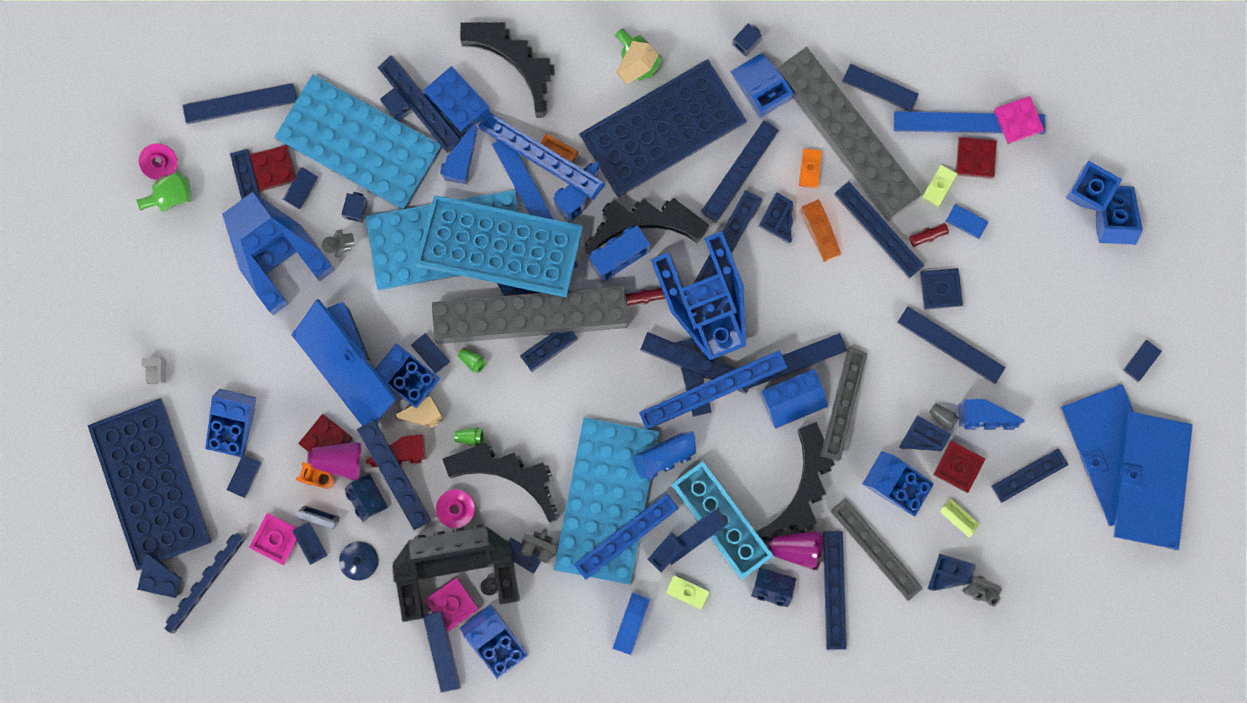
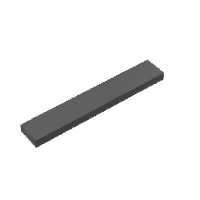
M851 347L847 349L820 455L837 462L841 461L867 353Z
M846 499L831 511L834 517L907 601L923 589Z

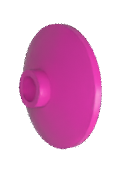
M150 144L139 155V167L148 178L158 180L160 177H166L176 171L177 157L174 151L164 144ZM160 157L162 162H156L155 158Z
M449 490L443 493L436 503V515L439 521L449 528H461L467 525L473 518L475 511L474 502L462 490ZM458 506L459 512L454 513L452 511L453 507Z

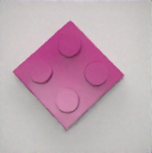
M1030 96L994 109L1007 144L1044 131Z
M267 513L249 548L285 565L297 542L291 530L297 527Z
M457 577L424 600L432 613L443 611L448 632L479 610Z

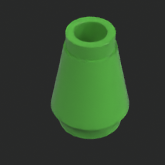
M462 348L457 355L472 372L480 373L487 363L484 356L466 348Z
M478 427L455 431L454 440L455 442L477 446L483 444L484 432L483 429Z

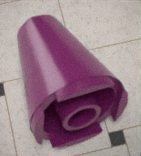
M351 442L312 448V452L308 451L307 463H311V468L346 479L358 480L361 443Z
M815 531L774 536L773 540H769L768 549L773 557L818 571L820 562H817V559L822 556V532Z

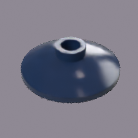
M365 542L350 543L340 554V569L349 579L356 581L365 580L372 576L377 569V553L371 545ZM356 557H359L361 559V562L358 565L354 563V559Z

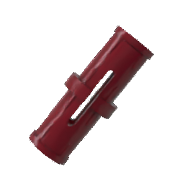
M946 223L932 228L927 227L924 231L910 235L909 240L913 247L926 242L930 243L938 237L948 235L949 229Z
M660 287L652 290L642 289L640 292L625 294L627 306L641 303L648 304L651 301L665 299V296Z

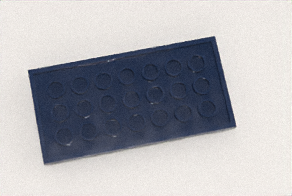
M706 59L579 133V136L595 162L599 163L601 172L617 198L746 124L747 120L710 61Z
M156 399L87 425L136 571L142 570L146 552L151 553L152 557L157 561L163 562L212 543L163 399Z

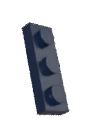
M573 331L552 333L520 355V358L532 373L576 342L578 337Z

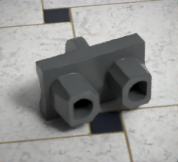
M336 230L333 237H326L323 240L322 249L326 253L332 254L335 252V258L341 257L343 252L352 250V246L355 244L353 233L343 234L342 230Z
M544 529L542 533L535 531L533 537L527 534L524 535L522 554L531 557L534 549L541 551L538 560L548 564L552 556L555 557L558 546L550 544L553 538L547 536L548 530Z
M973 576L971 583L964 587L962 591L964 594L973 597L974 600L985 601L988 605L994 607L1001 600L999 594L1002 588L997 584L986 581V578L983 576Z

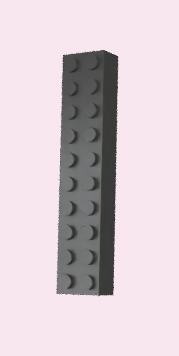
M805 47L777 67L778 72L784 77L793 91L792 98L888 221L919 200L922 195L808 47Z
M623 286L569 290L566 298L546 293L432 302L433 330L436 344L540 336L568 331L575 333L627 328Z

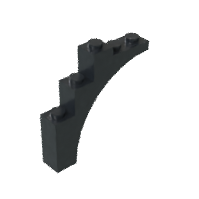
M460 22L461 45L463 47H474L490 51L514 66L522 75L531 91L536 118H544V112H547V100H544V94H547V82H551V76L555 75V66L551 64L550 58H532V46H529L528 40H510V28H506L505 22Z
M675 198L664 203L661 208L662 212L643 199L641 203L638 201L633 206V213L613 200L611 204L608 202L602 209V217L606 222H601L596 229L597 234L594 237L590 236L584 244L586 246L585 252L591 256L592 251L601 247L613 237L623 234L622 232L630 226L634 228L638 225L640 229L657 228L669 230L684 235L698 243L709 230L710 225Z
M817 422L800 428L797 431L803 455L802 476L798 490L791 503L778 518L756 531L757 535L760 538L763 537L764 540L774 537V532L781 530L784 533L793 529L792 525L794 524L797 531L802 530L805 533L814 529L813 525L817 523L809 501L814 504L823 500L822 496L826 492L818 472L821 475L832 471L830 467L835 465L833 460L820 456L824 438Z
M486 442L442 459L449 478L467 474H488L512 481L534 497L549 523L557 521L555 516L559 514L555 504L551 505L549 498L552 497L549 487H544L543 485L551 482L549 477L552 476L549 465L545 466L542 462L521 470L524 464L520 455L516 456L515 452L493 460V457H495L492 445L488 447Z

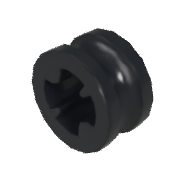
M492 578L484 579L480 585L482 593L487 596L494 595L497 592L496 581ZM488 581H491L492 585L495 586L494 590L491 589L490 593L484 588L485 583L488 584Z

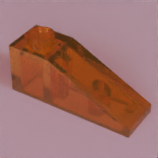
M817 199L802 206L800 214L823 262L841 255L829 219L820 200Z

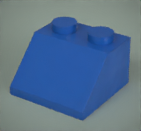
M1088 161L1081 169L1066 199L1082 208L1104 212L1122 179Z

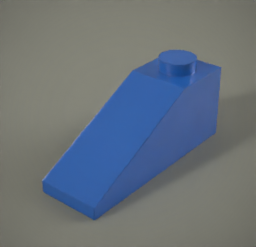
M475 125L471 126L446 157L445 163H442L440 174H443L444 181L467 184L478 133Z
M635 593L631 594L612 649L631 655L650 602L649 598Z

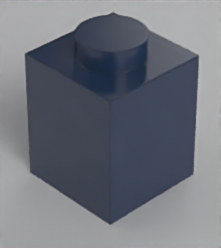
M747 23L734 37L732 45L744 56H747L761 41V31L755 25L751 26Z
M395 88L380 98L382 105L395 120H401L409 114V105Z
M358 192L346 194L341 213L344 219L363 223L368 204L364 194Z

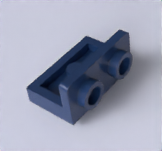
M370 474L349 483L345 488L346 497L352 502L355 514L362 522L388 508Z
M759 567L751 597L760 601L774 603L777 606L789 607L797 578Z

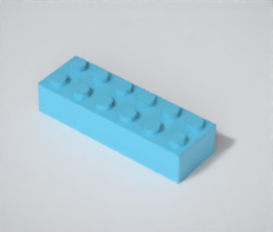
M703 461L671 484V487L697 522L717 507L729 522L727 526L711 536L710 539L740 580L773 557L772 553Z

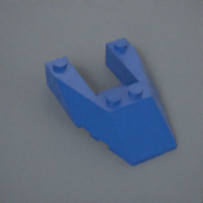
M254 192L222 214L239 270L272 315H275L287 306L288 302L267 274L296 252L319 281L335 271L302 225Z
M723 231L704 238L718 274L686 287L683 286L672 255L669 252L651 259L672 315L688 332L709 360L746 346L744 288Z

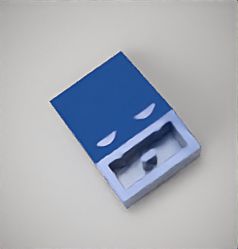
M763 53L730 71L759 118L792 100L793 91L784 77Z
M597 161L594 164L590 163L583 170L598 178L599 163ZM568 185L566 188L562 187L556 191L553 199L555 208L571 223L584 212L590 197Z
M397 343L374 369L389 388L416 409L441 379Z
M219 388L211 400L205 449L242 457L252 425L257 397Z
M965 399L958 404L959 427H965V430H976V428L984 427V430H996L999 427H1003V430H1015V428H1019V425L1025 423V419L986 399Z
M881 451L862 485L915 517L934 483L895 455Z
M492 605L460 627L464 638L496 679L529 656Z

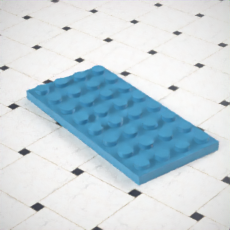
M313 74L274 137L279 142L287 144L288 147L400 209H406L442 149L439 143Z
M515 190L459 199L470 203L519 212ZM431 205L365 216L378 291L460 276L417 267L415 264Z
M434 195L415 264L417 267L566 298L583 226Z
M583 418L554 566L555 571L581 575L574 564L645 510L650 480H647V478L640 479L631 457L657 445L659 432ZM639 540L591 577L631 585Z

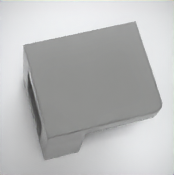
M142 358V366L146 368V383H166V360L162 358Z

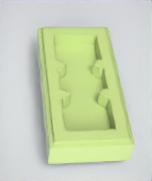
M940 165L922 199L939 207L957 174Z
M951 498L940 510L953 525L957 526L968 537L979 526V523Z
M673 576L666 594L698 609H702L709 591Z

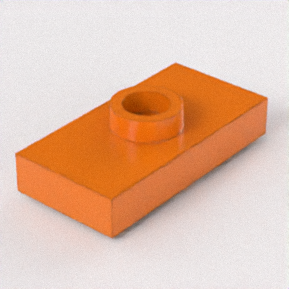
M545 134L541 141V144L572 163L579 154V151L548 134Z
M803 148L799 187L818 188L821 150Z

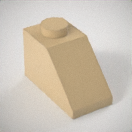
M632 41L616 74L626 84H629L650 71L659 54L649 43Z
M431 396L425 398L417 409L410 406L396 414L400 420L423 427L430 426V428L441 423L440 420L443 418Z

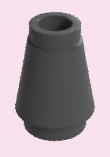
M937 403L929 411L944 428L949 430L952 429L959 419L956 416L957 413Z

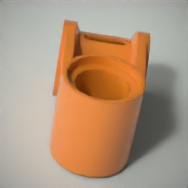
M301 463V472L295 480L323 489H331L334 486L336 480L333 474L311 468V464ZM324 475H328V483L322 485L321 478Z

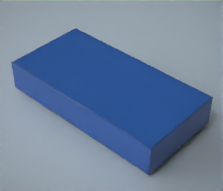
M954 204L945 221L977 239L981 237L988 224V221Z

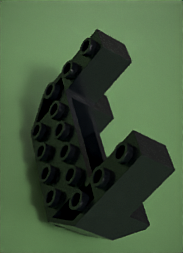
M483 524L473 525L472 529L464 530V527L453 529V532L446 534L445 531L434 532V536L426 537V534L414 536L413 540H408L392 563L393 580L397 586L402 622L423 619L424 612L418 580L470 570L494 567L500 605L521 601L511 543L487 526L484 527Z

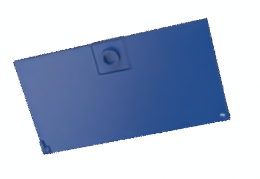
M320 299L315 300L291 336L362 426L374 419L378 422L397 398L366 360L360 347L348 337Z
M1123 384L1060 407L1109 527L1115 525L1128 411L1134 412Z
M1128 411L1113 537L1179 550L1193 424Z

